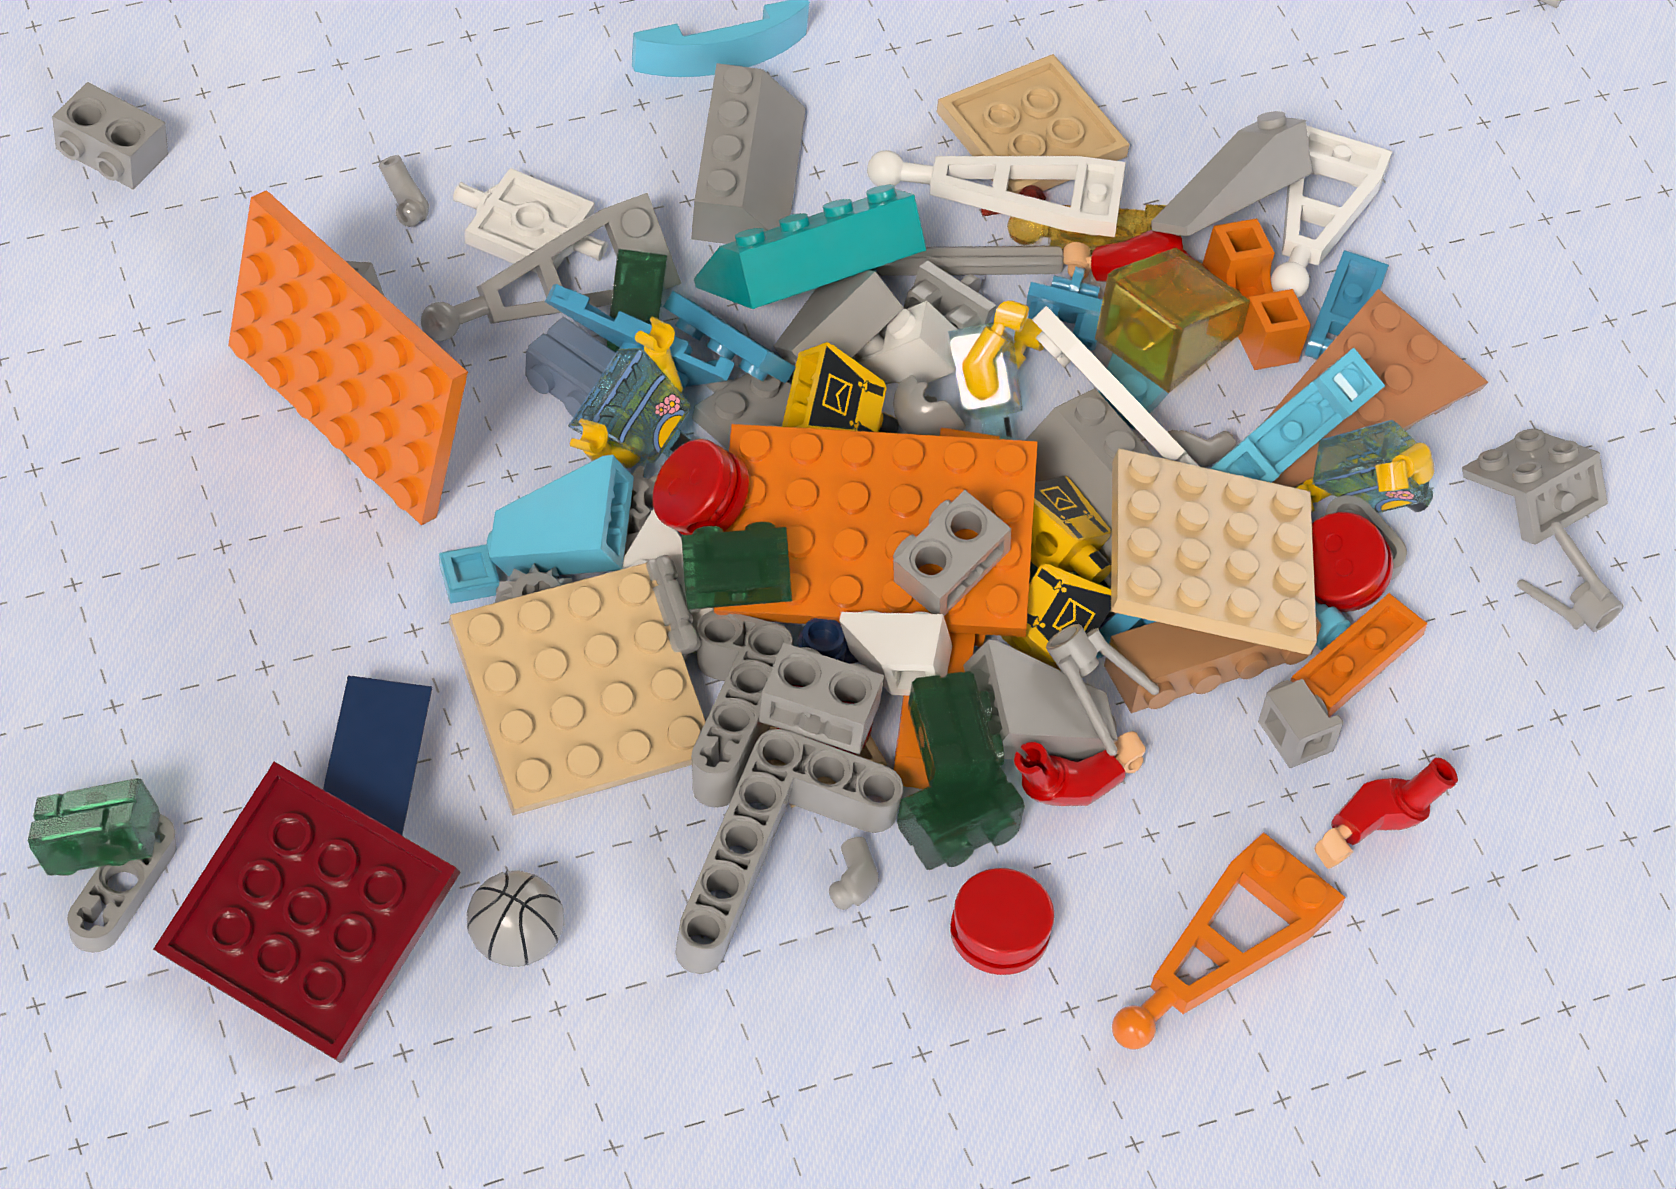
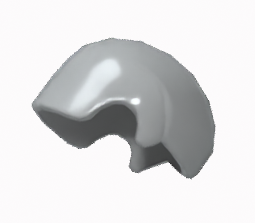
M913 375L900 382L894 394L893 408L900 427L907 434L939 436L941 427L962 431L966 428L965 423L947 401L941 400L937 402L936 397L924 396L928 388L926 382L918 383Z

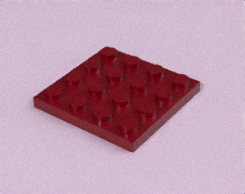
M274 761L153 950L337 1062L342 1063L461 872L445 860Z

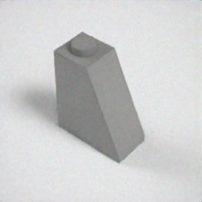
M867 270L817 287L773 347L783 359L796 366L799 352L826 342L834 345L852 358L904 307L875 271ZM794 371L789 377L791 380H793Z
M987 640L963 665L984 758L1014 759L1015 753L1018 752L1025 759L1026 754L1020 747L1028 742L1041 744L1047 750L1049 756L1061 757L1074 762H1080L1106 750L1069 678L1062 671L997 640ZM1085 683L1115 743L1118 740L1116 721L1111 714L1107 693Z

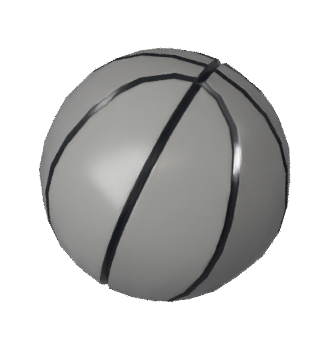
M520 870L501 872L487 879L475 891L467 909V930L476 949L488 960L508 967L528 966L543 959L558 943L564 926L563 907L554 888L541 877Z

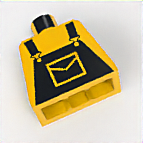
M826 342L798 353L782 427L897 433L899 423L895 417L882 411L887 389L885 382L840 349Z
M1067 476L1035 482L1031 562L1038 568L1041 564H1049L1067 572L1076 571L1081 578L1099 584L1111 572V564L1099 552L1111 535L1110 528Z
M1041 564L1029 584L1026 637H1001L1014 649L1060 670L1047 651L1046 644L1055 634L1074 624H1080L1086 633L1095 628L1099 630L1111 610V589L1052 565Z

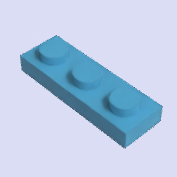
M675 291L671 292L663 306L679 317L675 324L677 328L699 341L706 334L711 338L706 345L708 348L730 361L737 354L743 358L738 367L764 382L769 374L786 384L795 369V366Z

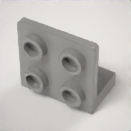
M1539 429L1523 430L1517 433L1514 439L1496 449L1482 452L1478 459L1462 467L1464 478L1514 496L1521 539L1534 545L1555 534L1551 528V524L1554 521L1560 522L1563 528H1566L1608 504L1600 453L1578 445L1574 441L1546 434Z

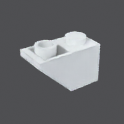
M925 301L899 312L852 359L883 381L900 384L901 381L913 375L918 383H929L956 372L955 364H958L961 346L959 345L958 347L954 340L953 342L950 340L949 333L961 343L963 334L928 301Z
M871 610L841 612L839 621L849 651L863 666H866L873 672L884 675L883 687L891 695L943 696L952 650V642L943 614H931L928 612L880 613Z

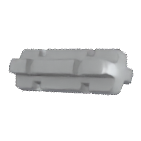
M667 555L646 562V567L650 580H656L658 584L653 590L665 626L670 625L671 631L667 634L672 650L674 652H681L682 656L698 650L701 646V641L696 628L691 624L693 618L682 585L676 580L679 576L674 562Z

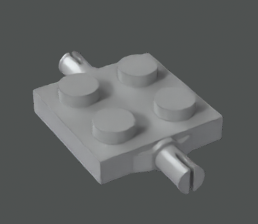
M747 373L733 380L727 379V381L705 384L714 394L694 405L692 419L729 451L731 424L782 427L791 384L789 382L785 384L769 374L764 382Z

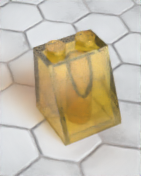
M1173 248L1114 269L1108 274L1095 340L1167 393H1170L1243 332L1250 300L1243 296L1236 288L1229 286L1205 269L1201 263L1191 259L1179 249Z

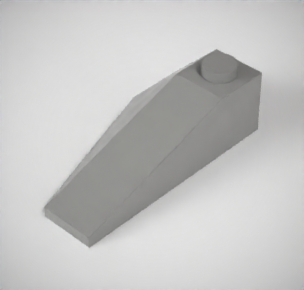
M1280 111L1259 115L1257 122L1239 130L1151 221L1152 231L1190 236L1312 174L1306 120L1287 118L1285 113Z

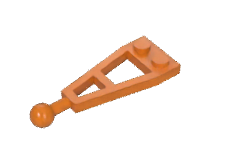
M1263 832L1231 861L1161 964L1150 986L1155 993L1141 1006L1131 1005L1124 1007L1115 1015L1112 1022V1033L1115 1040L1127 1049L1136 1050L1147 1046L1154 1038L1156 1032L1155 1022L1172 1006L1182 1014H1185L1306 942L1342 908L1346 897ZM1238 884L1290 924L1244 953L1210 927ZM1196 947L1216 963L1219 968L1188 986L1176 975Z

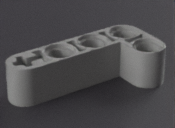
M710 611L704 614L697 622L696 630L701 641V646L697 650V664L704 675L725 682L692 750V790L694 797L700 803L708 807L718 808L730 804L756 741L771 726L759 722L762 691L782 644L793 645L791 633L784 626L742 614L717 615L714 611Z

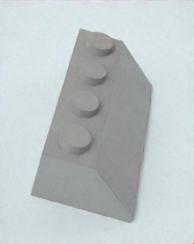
M716 64L694 200L692 240L728 244L736 241L735 235L741 231L752 228H763L764 231L779 227V220L791 215L805 107L763 69Z
M1094 388L1055 407L1025 441H1038L1035 482L1067 476L1108 525L1111 535L1099 552L1111 564L1112 461L1118 448L1151 456L1154 455Z

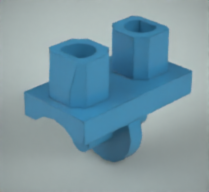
M1076 266L1072 279L1054 275L1051 286L1031 282L1026 305L1029 307L1028 318L1033 319L1047 306L1060 321L1075 324L1073 334L1088 350L1094 351L1103 333H1109L1115 302L1099 299L1100 286L1083 282L1085 268Z

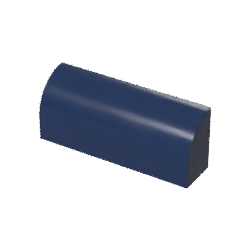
M348 675L323 790L403 836L432 686Z

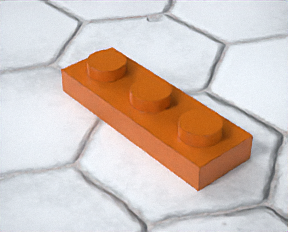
M1388 593L1297 671L1290 681L1295 682L1303 679L1313 695H1318L1323 700L1327 708L1328 717H1330L1424 635L1428 623Z

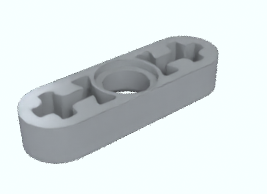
M149 812L134 817L125 827L68 912L67 920L70 938L77 948L91 953L101 952L113 946L175 854V830L172 822L166 816ZM154 834L160 835L161 843L151 841L142 853V862L139 859L142 852L141 838L149 840ZM120 872H128L138 878L137 884L132 889L123 892L112 890L108 887L107 882L113 875ZM102 901L107 905L103 910L104 927L94 925L90 931L85 930L84 921L93 923L101 914Z

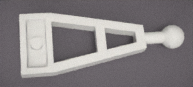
M1306 125L1312 174L1347 182L1357 187V189L1342 207H1338L1303 196L1304 178L1287 186L1282 255L1290 258L1288 262L1280 264L1272 274L1271 285L1274 292L1293 289L1297 298L1306 293L1310 283L1309 274L1306 270L1307 264L1319 265L1378 193L1389 166L1392 151ZM1300 220L1325 227L1316 240L1299 235Z
M885 150L877 152L871 157L868 162L867 173L869 179L876 186L888 184L896 186L900 181L929 184L930 195L1065 231L1115 237L1126 162L1082 156H936L934 166L903 162L898 154ZM962 179L994 180L992 187ZM1009 179L1075 180L1071 207L1007 191Z
M1047 306L1032 319L1042 330L1036 339L1064 368L1072 362L1164 459L1199 466Z

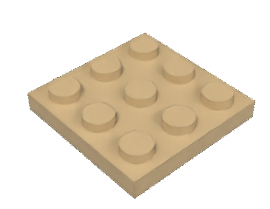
M1054 54L938 99L936 112L972 156H1082L1118 161L1127 157L1130 144ZM1009 179L1007 191L1030 197L1069 180Z

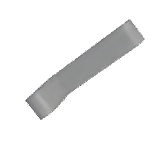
M773 729L763 733L756 741L682 914L675 950L677 961L680 965L691 973L704 974L718 968L723 961L788 803L866 832H883L895 822L903 793V783L896 771L887 766L787 730ZM767 760H780L786 765L774 766L768 763ZM817 778H831L836 784H823ZM867 796H879L886 802H873ZM758 802L766 805L768 809L758 810L748 804ZM732 846H742L750 852L738 854L729 848ZM722 890L729 893L732 897L720 899L711 895L710 892ZM704 935L712 939L713 942L705 945L697 944L691 940V937Z

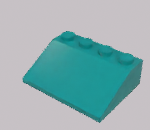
M891 184L881 185L867 190L866 198L854 202L851 199H840L823 205L824 212L809 217L806 213L786 216L779 220V227L764 231L763 228L741 231L735 235L736 241L719 246L695 276V287L747 308L755 309L926 251L915 195L895 189V186Z

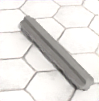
M1059 246L926 247V251L876 267V270L881 276L917 275L919 266L928 260L950 275L1059 274L1063 269L1064 256L1062 248Z

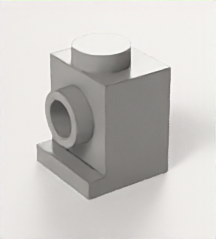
M1303 679L1295 682L1283 681L1272 687L1266 694L1258 720L1289 768L1333 752L1343 725L1339 715L1328 717L1327 708L1323 700L1318 695H1313Z

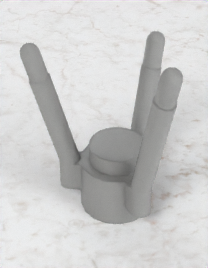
M1554 521L1551 524V528L1555 532L1556 540L1585 581L1570 596V600L1574 603L1573 608H1569L1523 579L1517 582V587L1563 616L1575 630L1586 624L1592 632H1597L1618 616L1622 611L1623 604L1601 582L1561 523Z
M1080 624L1068 626L1048 641L1046 649L1062 673L1066 674L1107 753L1110 756H1115L1118 751L1082 679L1098 666L1099 660L1096 657L1098 651L1152 695L1159 693V687L1108 644L1098 628L1086 633Z

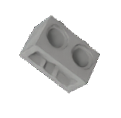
M89 82L79 89L52 116L57 150L67 158L78 160L99 171L105 178L112 181L116 180L133 190L168 155L166 125L164 121Z
M964 490L953 502L950 500L943 501L932 513L929 525L917 537L914 534L909 535L900 543L893 555L894 582L929 612L945 616L1010 551L1011 528ZM962 529H970L975 531L978 536L973 539L964 540L956 537L954 533ZM926 564H936L943 570L935 575H926L918 569Z
M783 643L762 691L759 722L860 755L880 705L884 675L873 672L861 664H848L821 655L818 651L811 648H799ZM792 685H801L803 687H794ZM842 701H850L855 704H847Z

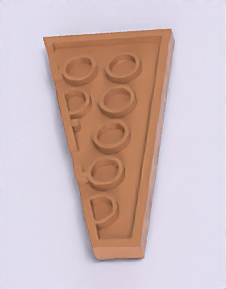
M1378 289L1267 418L1348 351L1355 348L1385 386L1322 439L1389 420L1393 423L1376 430L1375 428L1363 430L1362 432L1365 433L1352 435L1349 438L1340 437L1337 438L1340 440L1331 442L1319 440L1285 469L1272 483L1296 488L1326 469L1351 458L1354 459L1355 457L1346 452L1369 445L1364 441L1378 443L1389 440L1410 429L1414 424L1430 415H1436L1449 408L1456 401L1477 393L1486 386L1488 381Z

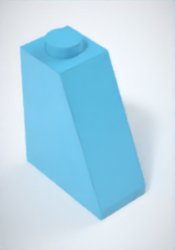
M604 455L496 510L493 529L487 537L488 558L507 576L512 574L513 569L528 574L534 563L539 572L547 573L553 567H556L559 575L621 570L624 560L634 476L614 455Z

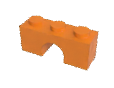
M1257 218L1214 225L1202 263L1208 268V276L1254 370L1299 362L1311 326L1293 289L1273 291L1270 272L1275 253Z

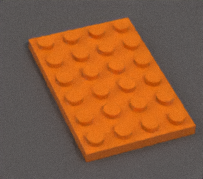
M266 190L252 196L249 205L228 346L238 358L249 364L265 380L269 387L278 391L293 405L300 416L308 419L328 438L335 448L340 449L352 460L367 478L373 480L381 487L400 509L405 510L420 525L437 518L468 371Z
M731 424L729 452L738 456L746 465L749 475V490L746 502L739 516L721 534L714 613L717 615L742 614L769 622L806 624L813 618L836 620L840 624L841 612L871 610L880 613H931L894 582L893 555L906 537L912 534L917 537L929 525L932 513L943 501L950 500L953 502L966 490L1011 528V548L944 616L948 632L1026 637L1038 441ZM962 529L954 533L956 537L964 540L973 539L978 536L975 531L970 529ZM926 564L918 570L926 575H935L943 569L936 564Z

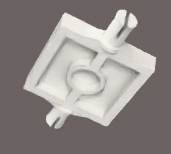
M512 168L507 171L499 184L486 192L460 182L453 194V201L460 202L477 210L476 216L465 229V244L513 264L594 214L595 210L594 202ZM587 235L552 257L555 269L557 270L564 258L574 251L601 261L607 249V242ZM535 268L530 270L532 272L537 273Z

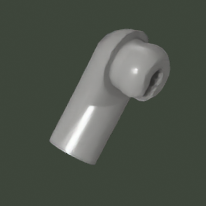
M394 155L384 159L379 164V169L398 203L396 208L397 219L405 226H416L419 221L426 219L429 204L411 178L401 157Z
M1183 430L1168 431L1169 435L1200 467L1204 468L1219 461L1236 446L1233 436L1227 431H1222L1207 440Z
M863 837L848 839L841 845V851L848 869L841 876V881L831 884L829 895L834 905L842 910L850 908L853 904L859 906L864 903L877 888L879 882L877 869L868 844Z

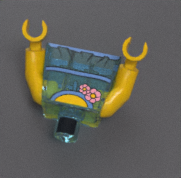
M1012 300L1004 301L998 306L994 323L948 331L964 412L974 420H980L982 434L1000 436V439L1005 440L1013 438L1009 414L1023 410L1018 369L1026 360L1023 353L1026 347L1038 351L1044 349V346L1036 339L1042 330L1032 319L1027 318L1029 307ZM1006 327L1015 330L1014 341L1013 337L1005 330Z
M652 316L650 318L652 324L650 333L647 334L640 330L635 335L636 342L643 345L644 350L641 348L617 350L568 425L572 430L582 435L580 440L571 438L570 447L583 450L591 461L604 455H614L621 464L624 463L625 467L629 469L637 463H654L662 453L669 457L681 445L693 440L678 428L688 414L690 404L682 395L683 387L672 359L670 346L674 341L675 331L670 324Z
M1393 420L1319 440L1314 476L1296 488L1310 491L1311 513L1315 511L1313 503L1319 502L1330 495L1336 497L1350 495L1362 498L1378 514L1402 507H1408L1414 512H1421L1429 506L1433 498V490L1429 487V481L1434 475V462L1428 445L1421 442L1417 443L1400 425Z

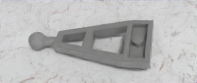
M648 193L594 213L477 286L479 297L455 306L445 302L430 304L425 308L421 316L422 330L433 340L445 341L457 333L460 324L485 315L488 316L489 322L492 324L562 313L545 303V301L504 307L498 290L535 268L547 298L554 284L562 286L552 257L604 225L627 287L582 294L590 298L589 304L594 307L632 302L681 284Z

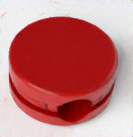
M695 439L681 445L665 461L655 481L652 500L657 518L664 525L679 531L682 535L695 541H707L718 537L734 523L746 502L749 490V475L746 465L738 456L724 450L710 440Z
M1350 512L1327 514L1312 523L1315 601L1320 605L1326 604L1329 608L1336 607L1340 612L1360 610L1375 602L1388 587L1393 573L1391 549L1377 527L1363 516Z
M994 868L979 872L962 885L956 896L950 924L952 942L957 952L967 963L983 972L996 975H1011L1023 972L1035 965L1047 949L1054 923L1053 903L1045 888L1037 880L1023 872L1008 868Z

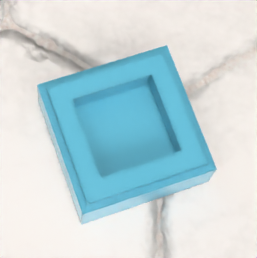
M487 544L439 553V566L450 604L496 596V589L500 581L495 563L488 558Z

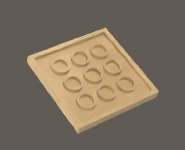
M1118 448L1112 461L1111 612L1310 655L1317 642L1310 491Z
M647 563L450 615L449 625L512 816L692 765V750L705 724V719L682 653L672 650L667 634L671 631L670 625H664L653 590L658 584L656 580H650L646 567Z

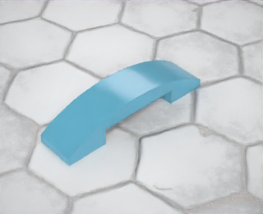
M786 0L767 4L763 7L762 20L687 36L682 35L678 24L634 32L632 67L635 72L649 75L700 77L715 75L717 63L742 67L760 64L788 50L806 35L810 2L809 0Z
M1352 348L1267 418L1210 469L1272 483L1299 457L1379 392L1385 384L1356 349Z

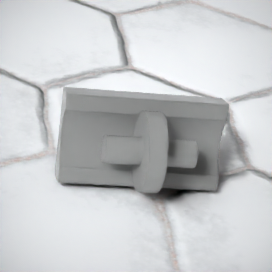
M927 260L919 266L914 286L907 293L904 309L928 301L963 334L962 342L967 340L974 345L984 328L988 326L997 305L979 294L981 280L973 274H969L959 281Z

